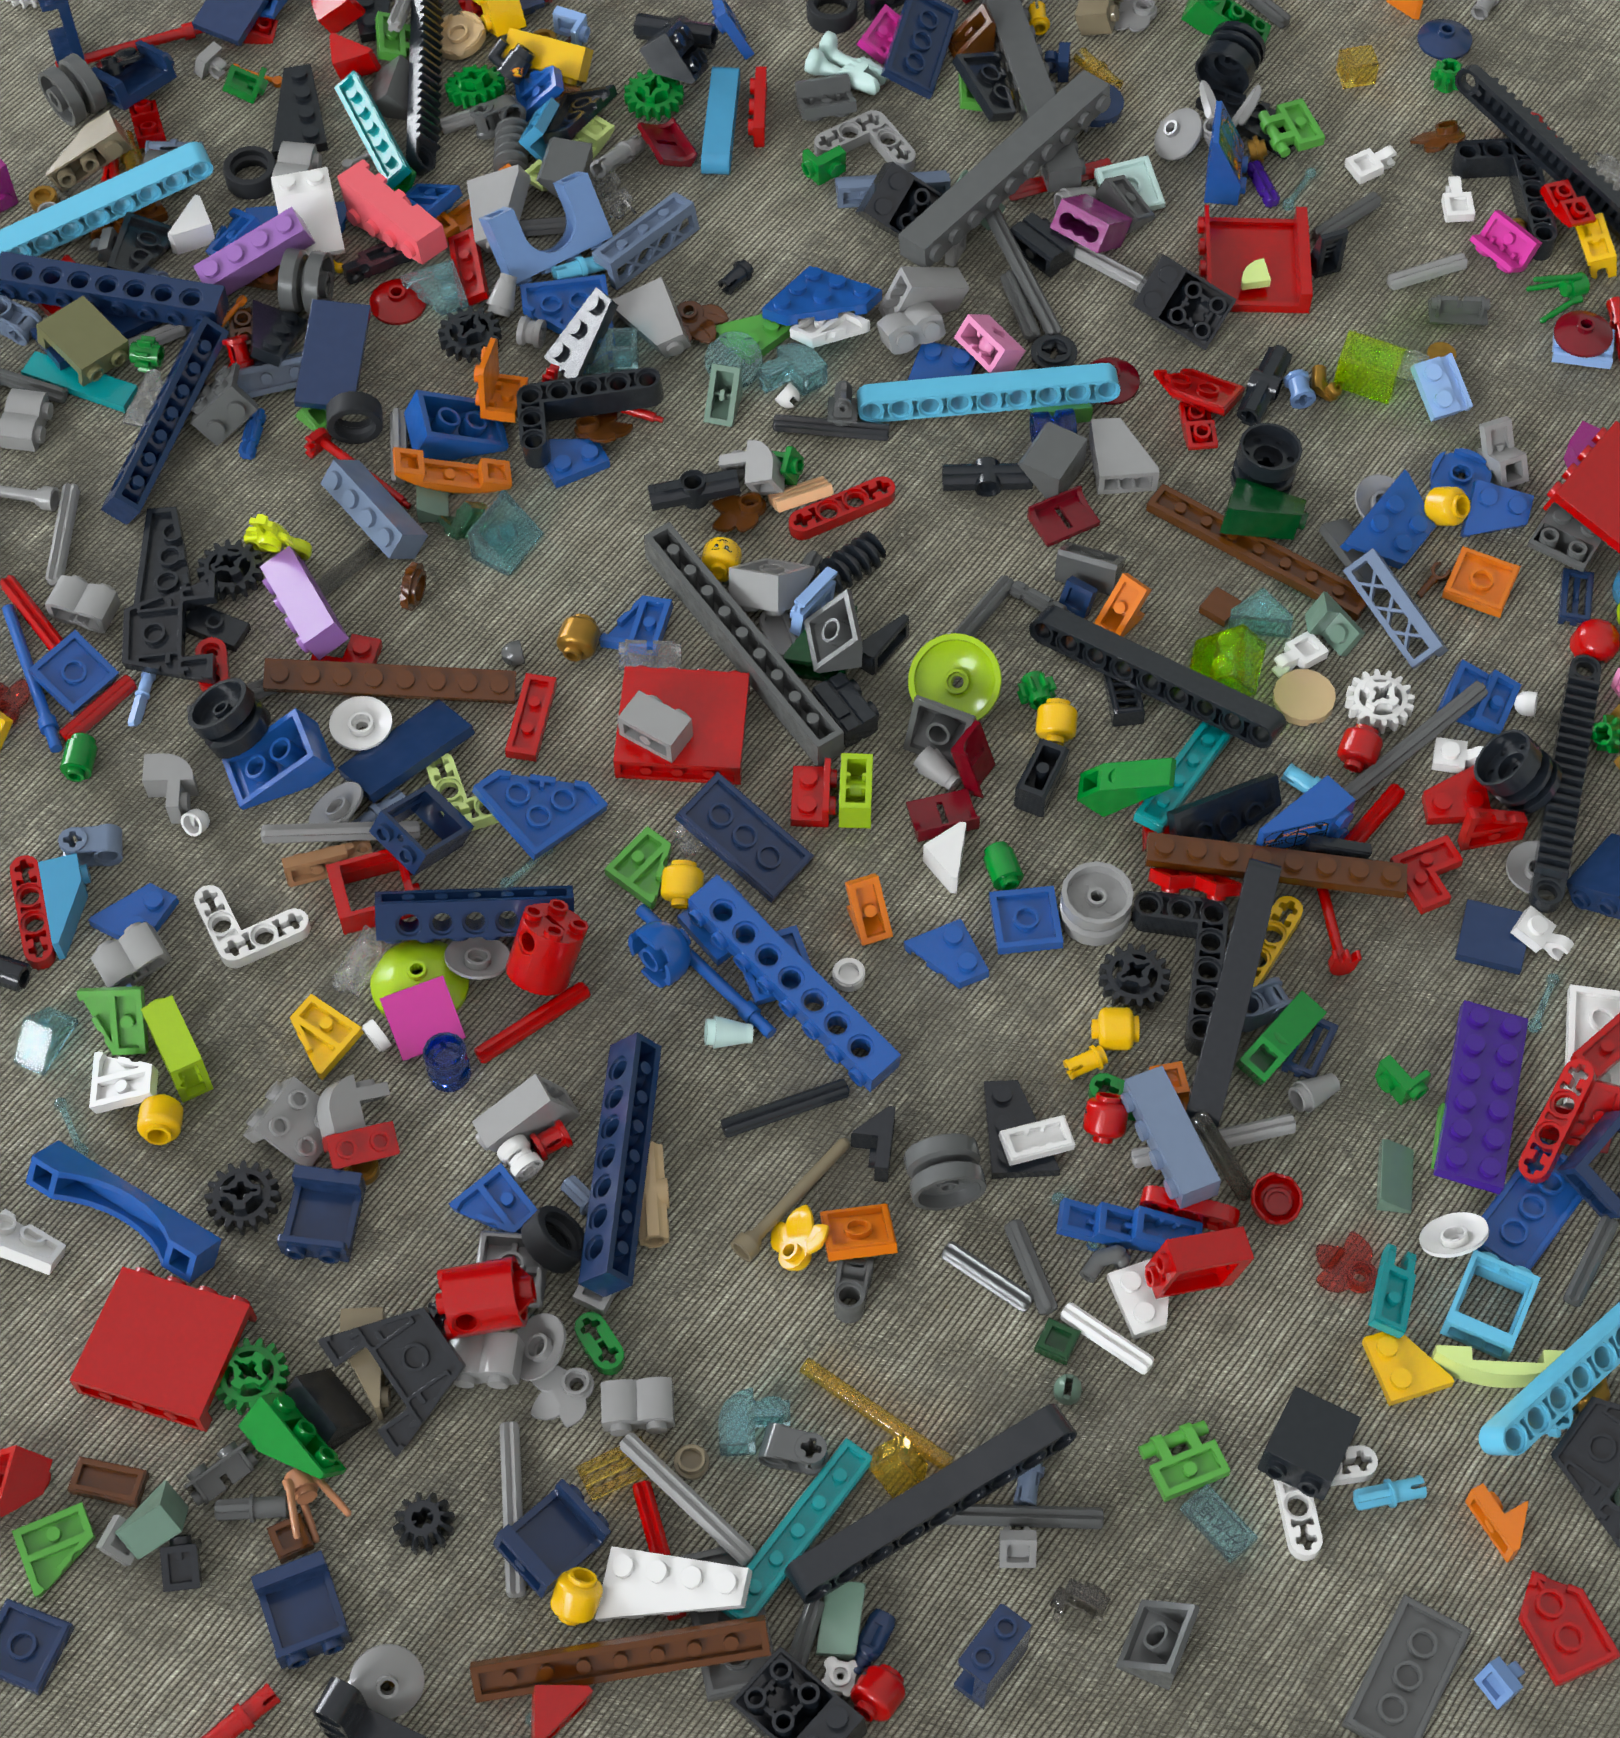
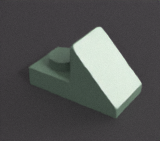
M1323 592L1305 613L1309 634L1321 635L1340 656H1347L1366 634L1327 592Z

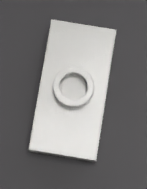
M1065 1115L1001 1130L999 1133L1009 1166L1074 1150L1076 1145Z

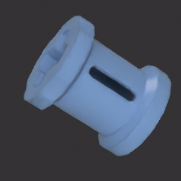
M1303 369L1293 370L1283 379L1285 387L1289 389L1291 394L1290 404L1295 409H1304L1316 401V394L1310 389L1308 383L1310 380L1309 373Z

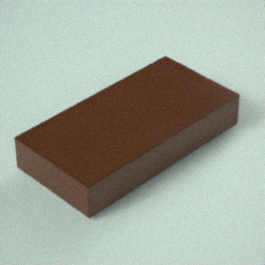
M79 1456L67 1490L73 1495L138 1508L150 1474L147 1470Z

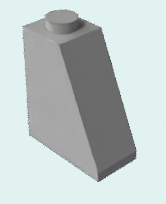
M518 164L467 180L475 243L487 253L493 252L479 218L502 207L514 209L517 219L520 221L531 179L530 175Z
M901 266L878 310L882 317L895 312L903 313L907 308L916 303L930 302L940 314L958 309L970 288L959 268Z
M662 277L612 299L618 304L616 310L618 317L663 357L679 355L685 349L691 347L671 291Z
M1121 418L1091 419L1089 444L1097 495L1157 491L1159 467Z
M534 1074L474 1119L472 1123L478 1132L475 1134V1137L481 1147L486 1151L491 1150L497 1153L499 1147L515 1135L523 1134L530 1142V1134L535 1133L537 1135L552 1127L557 1119H560L564 1125L580 1116V1113L565 1088Z

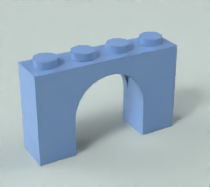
M577 171L553 183L565 212L566 227L559 242L549 249L539 251L529 244L513 208L502 207L479 218L501 273L517 277L516 286L531 282L533 280L532 276L540 272L541 274L552 272V266H556V264L562 261H574L576 257L582 256L581 252L589 248L591 251L596 250L606 240L613 237L587 172Z

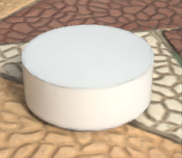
M854 958L839 960L834 965L832 971L834 985L844 992H854L860 989L865 982V968L863 964Z
M373 1019L363 1025V1031L379 1052H384L392 1046Z

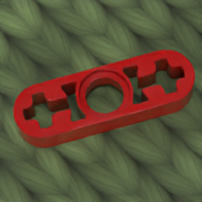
M1153 1185L1143 1188L1139 1205L1201 1222L1203 1223V1228L1213 1231L1238 1227L1241 1215L1237 1208L1209 1199L1180 1209L1176 1200H1171L1168 1197L1165 1188Z

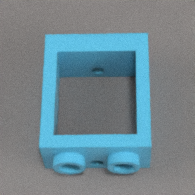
M1474 1250L1440 1334L1465 1345L1472 1346V1348L1502 1361H1507L1541 1277L1534 1275L1526 1267L1513 1266L1503 1262L1493 1253ZM1473 1274L1523 1295L1508 1333L1458 1312Z

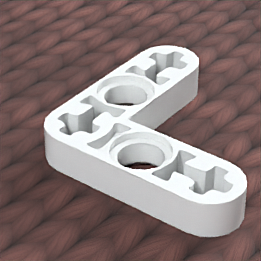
M214 885L203 886L198 889L194 896L197 911L222 962L229 968L243 967L302 941L309 935L311 930L308 915L303 910L296 908L286 910L241 930L220 888ZM210 897L214 901L217 908V911L213 913L211 912L208 903H206L205 901L207 898ZM219 921L231 923V927L225 932L219 933L213 930ZM296 921L300 927L294 929L290 923ZM278 927H281V930L284 934L281 937L277 929ZM269 932L274 935L273 940L268 944L256 942L257 937L261 933ZM250 940L253 948L252 950H249L246 941ZM236 947L240 954L233 956L230 949Z
M1349 1446L1343 1458V1465L1353 1464L1356 1457H1361L1362 1462H1368L1369 1464H1367L1365 1471H1360L1358 1465L1347 1466L1345 1474H1342L1341 1462L1331 1486L1368 1481L1373 1477L1378 1466V1458L1375 1452L1367 1446ZM1273 1480L1290 1553L1300 1561L1314 1559L1323 1544L1314 1497L1306 1496L1300 1490L1282 1481ZM1293 1499H1300L1306 1504L1307 1513L1302 1516H1295L1289 1511L1287 1503ZM1306 1524L1304 1529L1306 1539L1314 1541L1309 1550H1305L1303 1544H1297L1301 1537L1300 1526Z

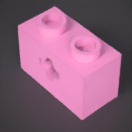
M968 314L954 336V339L989 373L1013 371L1026 351L990 315Z

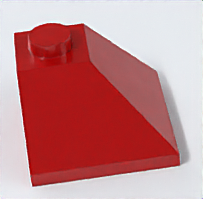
M17 1445L0 1450V1518L44 1494V1490L48 1487L51 1480L50 1469L53 1459Z

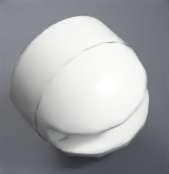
M789 382L775 398V401L780 406L791 409L795 406L790 402V399L793 397L799 402L800 393Z
M1525 691L1518 694L1514 702L1515 710L1521 715L1535 717L1538 692Z
M195 808L189 810L181 817L182 828L190 836H198L209 827V816L203 810Z

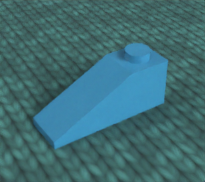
M77 853L38 862L51 941L59 960L65 959L88 898L86 884L91 883L88 865H81Z

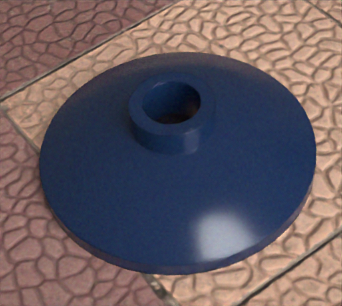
M1435 19L1425 23L1420 28L1417 41L1421 50L1430 57L1439 60L1447 58L1456 60L1465 56L1471 49L1472 35L1464 25L1457 21Z

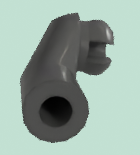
M1120 1245L1098 1249L1092 1254L1079 1274L1087 1282L1094 1283L1105 1266L1114 1264L1117 1269L1125 1268L1129 1265L1131 1257L1126 1252V1248Z

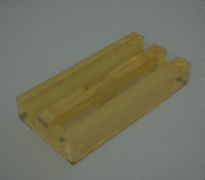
M620 1446L576 1466L577 1473L591 1502L647 1476L638 1467L593 1488L592 1484L635 1464L627 1457L587 1476V1474L626 1456L621 1451Z

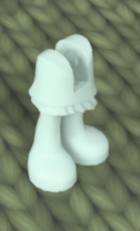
M831 31L825 32L820 41L819 49L813 48L809 52L805 62V72L815 76L826 77L848 74L851 89L875 95L880 90V85H884L887 81V78L881 76L883 67L873 62L870 58L866 59L865 56L854 58L844 54L837 48L838 38L836 34Z

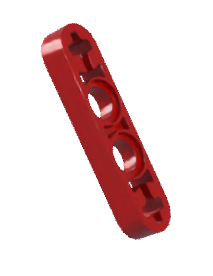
M876 477L796 510L789 516V533L797 540H807L889 506L895 500V483L888 477ZM881 489L883 492H887V493H886V494H883L881 491H878V492H877V490ZM853 498H858L864 503L859 507H852L847 502ZM830 509L834 510L837 515L833 518H825L821 513L824 510ZM801 522L803 525H807V527H802V525H797V523Z
M23 855L17 857L10 865V876L23 953L28 964L33 969L44 970L54 964L56 952L51 941L38 862L32 856ZM24 868H30L28 874L31 882H25L22 875ZM29 893L39 894V898L35 903H22L25 895ZM41 920L44 922L43 927L36 932L27 930V926L31 921ZM35 942H40L44 950L43 956L40 958L36 957L38 952Z
M1573 1059L1563 1068L1519 1159V1170L1530 1183H1543L1552 1174L1595 1085L1596 1073L1592 1065L1584 1059ZM1583 1068L1588 1078L1578 1081L1575 1087L1577 1092L1581 1093L1578 1096L1573 1091L1564 1089V1087L1567 1086L1569 1089H1572L1575 1083L1572 1072L1579 1073ZM1567 1097L1572 1099L1575 1105L1570 1113L1560 1114L1555 1110V1105L1561 1098ZM1547 1128H1555L1559 1131L1560 1136L1556 1143L1547 1145L1541 1142V1133ZM1535 1146H1538L1544 1152L1551 1153L1550 1157L1543 1153L1540 1159L1543 1170H1536L1533 1174H1530L1531 1170L1527 1164L1529 1162L1535 1163L1540 1155L1534 1149Z

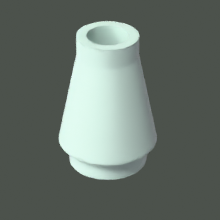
M719 1016L705 1020L704 1043L705 1045H712L713 1049L744 1043L752 1044L753 1024L742 1023Z

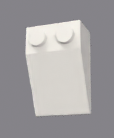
M323 167L271 177L278 214L292 207L303 219L315 241V244L305 249L308 256L312 251L330 252L331 255L345 253L328 168Z

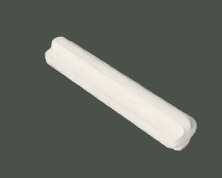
M1069 1302L1062 1310L1060 1318L1063 1322L1081 1331V1334L1139 1373L1145 1375L1153 1366V1356L1074 1303Z

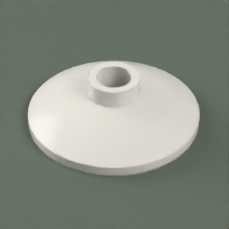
M357 696L343 701L334 709L329 720V728L333 739L342 747L355 751L368 750L381 744L390 734L393 724L389 708L382 701L369 696ZM361 727H366V729L358 730Z
M1457 1212L1446 1214L1432 1220L1422 1229L1419 1235V1242L1422 1249L1429 1255L1441 1258L1458 1257L1473 1252L1482 1246L1489 1236V1227L1484 1218L1473 1213Z

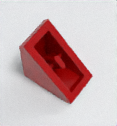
M311 0L318 22L331 34L332 32L338 33L364 15L366 11L356 0Z
M333 32L329 36L332 65L341 81L353 70L362 77L378 72L382 68L371 48Z
M535 1685L532 1693L531 1738H554L590 1702L593 1690L588 1685Z

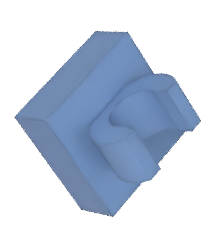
M1498 1656L1489 1662L1473 1680L1494 1707L1499 1710L1523 1688L1518 1678L1524 1675L1525 1671L1517 1661L1507 1666Z

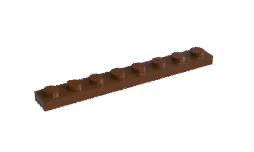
M1163 483L1147 503L1146 511L1314 600H1317L1323 592H1327L1356 622L1368 607L1350 581L1266 537L1220 533L1224 515Z
M265 658L264 692L515 704L516 671Z
M1149 832L1147 836L1145 866L1244 879L1249 858L1282 866L1278 883L1403 899L1407 893V864L1155 832Z
M765 1615L474 1661L470 1663L469 1668L475 1701L479 1703L529 1695L533 1693L535 1685H591L771 1656V1647Z

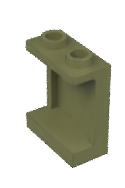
M81 296L36 324L38 343L44 349L52 346L76 370L79 383L82 386L98 381L103 374L114 367L122 366L129 358L128 340L84 296Z

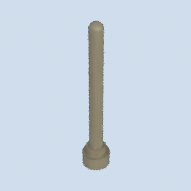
M840 1138L752 1231L740 1232L732 1240L730 1245L740 1258L751 1262L760 1252L759 1247L762 1245L761 1240L849 1149V1140L847 1138Z

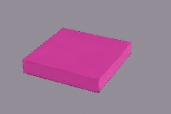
M443 975L380 998L402 1061L466 1038Z

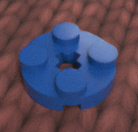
M1463 448L1455 449L1454 453L1445 454L1446 451L1440 453L1433 461L1430 471L1431 490L1435 487H1459L1468 498H1470L1475 480L1479 479L1490 483L1492 478L1491 469L1489 471L1486 466L1487 461L1480 454ZM1460 472L1464 473L1465 479H1459L1454 475H1458Z

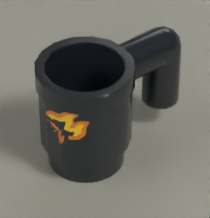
M500 38L489 53L488 59L503 76L519 85L533 65L532 61L536 56L525 46L517 43L515 48L511 49L504 59L501 55L509 43Z

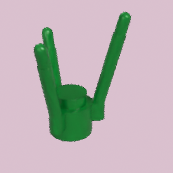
M1578 272L1564 275L1536 276L1533 278L1534 282L1547 283L1526 287L1528 292L1559 287L1560 294L1570 299L1540 318V323H1545L1571 306L1582 303V296L1589 293L1590 283L1585 273Z

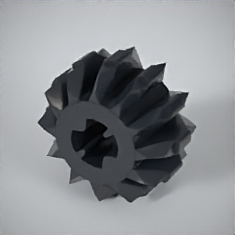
M417 1491L415 1494L416 1502L411 1503L410 1500L404 1499L402 1504L406 1511H395L394 1517L399 1523L393 1526L395 1535L401 1536L399 1543L403 1548L411 1545L412 1553L417 1555L422 1547H425L427 1554L432 1555L434 1551L432 1545L437 1544L439 1547L445 1548L447 1544L443 1536L454 1535V1528L450 1524L456 1519L454 1512L448 1511L450 1506L446 1499L437 1502V1495L432 1492L424 1500L422 1494ZM426 1519H430L431 1524L425 1523ZM418 1523L424 1524L423 1527L419 1528Z

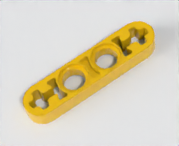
M1280 897L1272 906L1267 931L1279 933L1281 940L1271 943L1264 939L1260 956L1265 959L1266 964L1257 968L1253 987L1263 983L1300 923L1303 905L1295 897ZM1288 908L1293 910L1292 914L1290 913L1285 919L1284 924L1279 922L1283 911L1285 912Z

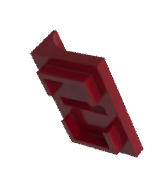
M673 117L663 124L638 123L637 128L642 138L650 146L660 165L692 167L698 153Z
M1081 485L1029 506L1027 512L1028 520L1047 548L1095 528L1101 522L1086 501ZM1059 509V511L1062 513V515L1070 525V528H1067V526L1062 521L1056 510Z
M975 720L951 748V754L964 788L968 789L969 795L983 798L980 786L996 763L981 723Z
M968 789L906 802L917 842L933 839L959 822H966V831L979 829L980 817L977 816ZM942 804L948 823H942L937 805Z

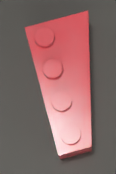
M364 159L337 176L347 210L346 217L353 226H358L370 236L380 239L391 248L394 247L396 250L402 251L407 258H412L422 265L448 248L443 225L418 204L412 206L406 194L400 189L393 191L386 184L387 178L381 173L374 175L370 172V164Z

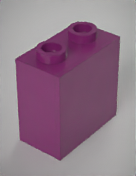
M1085 193L1061 199L1050 228L1096 253H1101L1122 246L1133 219Z

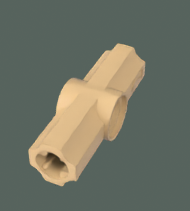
M650 1141L639 1228V1242L641 1246L659 1248L669 1243V1219L667 1216V1209H670L668 1179L665 1178L663 1144Z

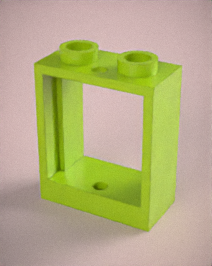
M173 996L155 999L147 1006L140 1008L182 1103L213 1090L214 1088L204 1062Z

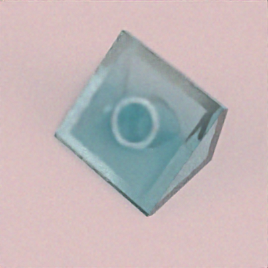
M501 490L467 532L472 559L506 576L513 573L544 534L506 490Z

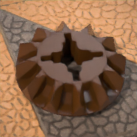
M412 562L406 568L405 575L402 577L401 593L399 596L402 608L413 611L421 603L425 592L427 576L422 563Z

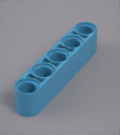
M712 66L701 155L702 174L730 175L740 90V68Z

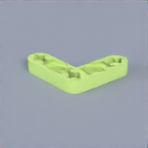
M446 753L426 767L431 785L440 793L447 787H453L458 790L454 797L446 799L474 826L472 831L499 823L492 814H484L480 811L483 804L476 796L467 798L454 759L449 753ZM442 764L445 767L447 777L441 778L436 765ZM471 809H475V818L472 817Z

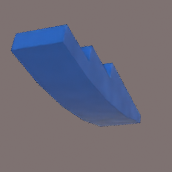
M1064 1198L1059 1205L1056 1234L1108 1246L1120 1245L1126 1249L1156 1253L1167 1239L1201 1234L1203 1223L1140 1205L1135 1210H1131L1106 1202H1101L1098 1206Z

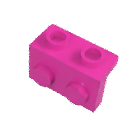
M885 4L856 44L881 65L886 60L900 15Z
M1495 210L1481 233L1472 235L1469 240L1476 246L1475 249L1478 253L1485 257H1491L1497 262L1496 266L1507 274L1524 272L1542 244L1541 241L1501 210Z

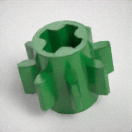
M1452 58L1437 61L1436 68H1432L1430 80L1435 81L1433 88L1442 93H1451L1454 90L1459 91L1455 85V76L1462 69L1463 64Z
M141 335V340L137 339V342L133 341L131 343L129 360L130 363H134L135 367H138V372L152 373L153 369L161 367L163 364L164 347L159 345L156 337Z
M1032 671L1025 674L1021 679V683L1018 684L1019 691L1017 694L1021 704L1029 703L1030 708L1037 710L1040 705L1046 703L1047 699L1056 697L1054 690L1057 687L1053 676L1045 677L1041 671Z
M1605 714L1603 715V722H1594L1590 739H1593L1598 744L1597 751L1619 754L1620 717Z

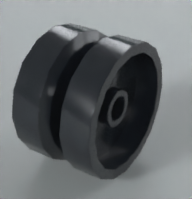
M240 678L225 679L209 687L196 699L188 714V724L204 739L205 744L218 758L225 759L239 756L251 749L267 732L271 722L270 712L262 702L255 698L252 690Z

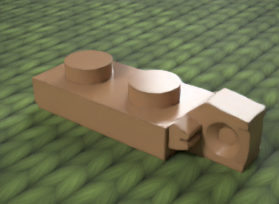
M352 841L351 843L327 846L323 849L303 854H295L281 860L288 887H294L329 878L325 866L327 864L373 853L370 841Z

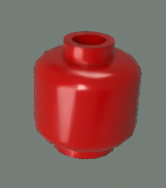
M1356 724L1354 727L1345 730L1337 750V756L1344 763L1345 769L1354 773H1361L1362 770H1366L1368 767L1376 764L1383 748V740L1379 736V731L1366 724Z
M1097 1092L1095 1097L1087 1100L1083 1129L1088 1134L1093 1135L1092 1140L1094 1142L1112 1144L1113 1139L1125 1135L1129 1113L1126 1112L1120 1095Z
M886 1664L868 1666L850 1691L851 1700L855 1705L854 1709L864 1717L865 1721L872 1722L875 1720L884 1722L892 1717L906 1696L902 1675Z

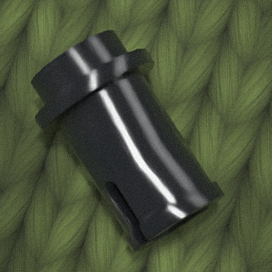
M746 260L736 261L733 264V269L718 281L719 287H722L724 284L726 285L722 291L727 295H731L744 281H749L754 272L752 265Z

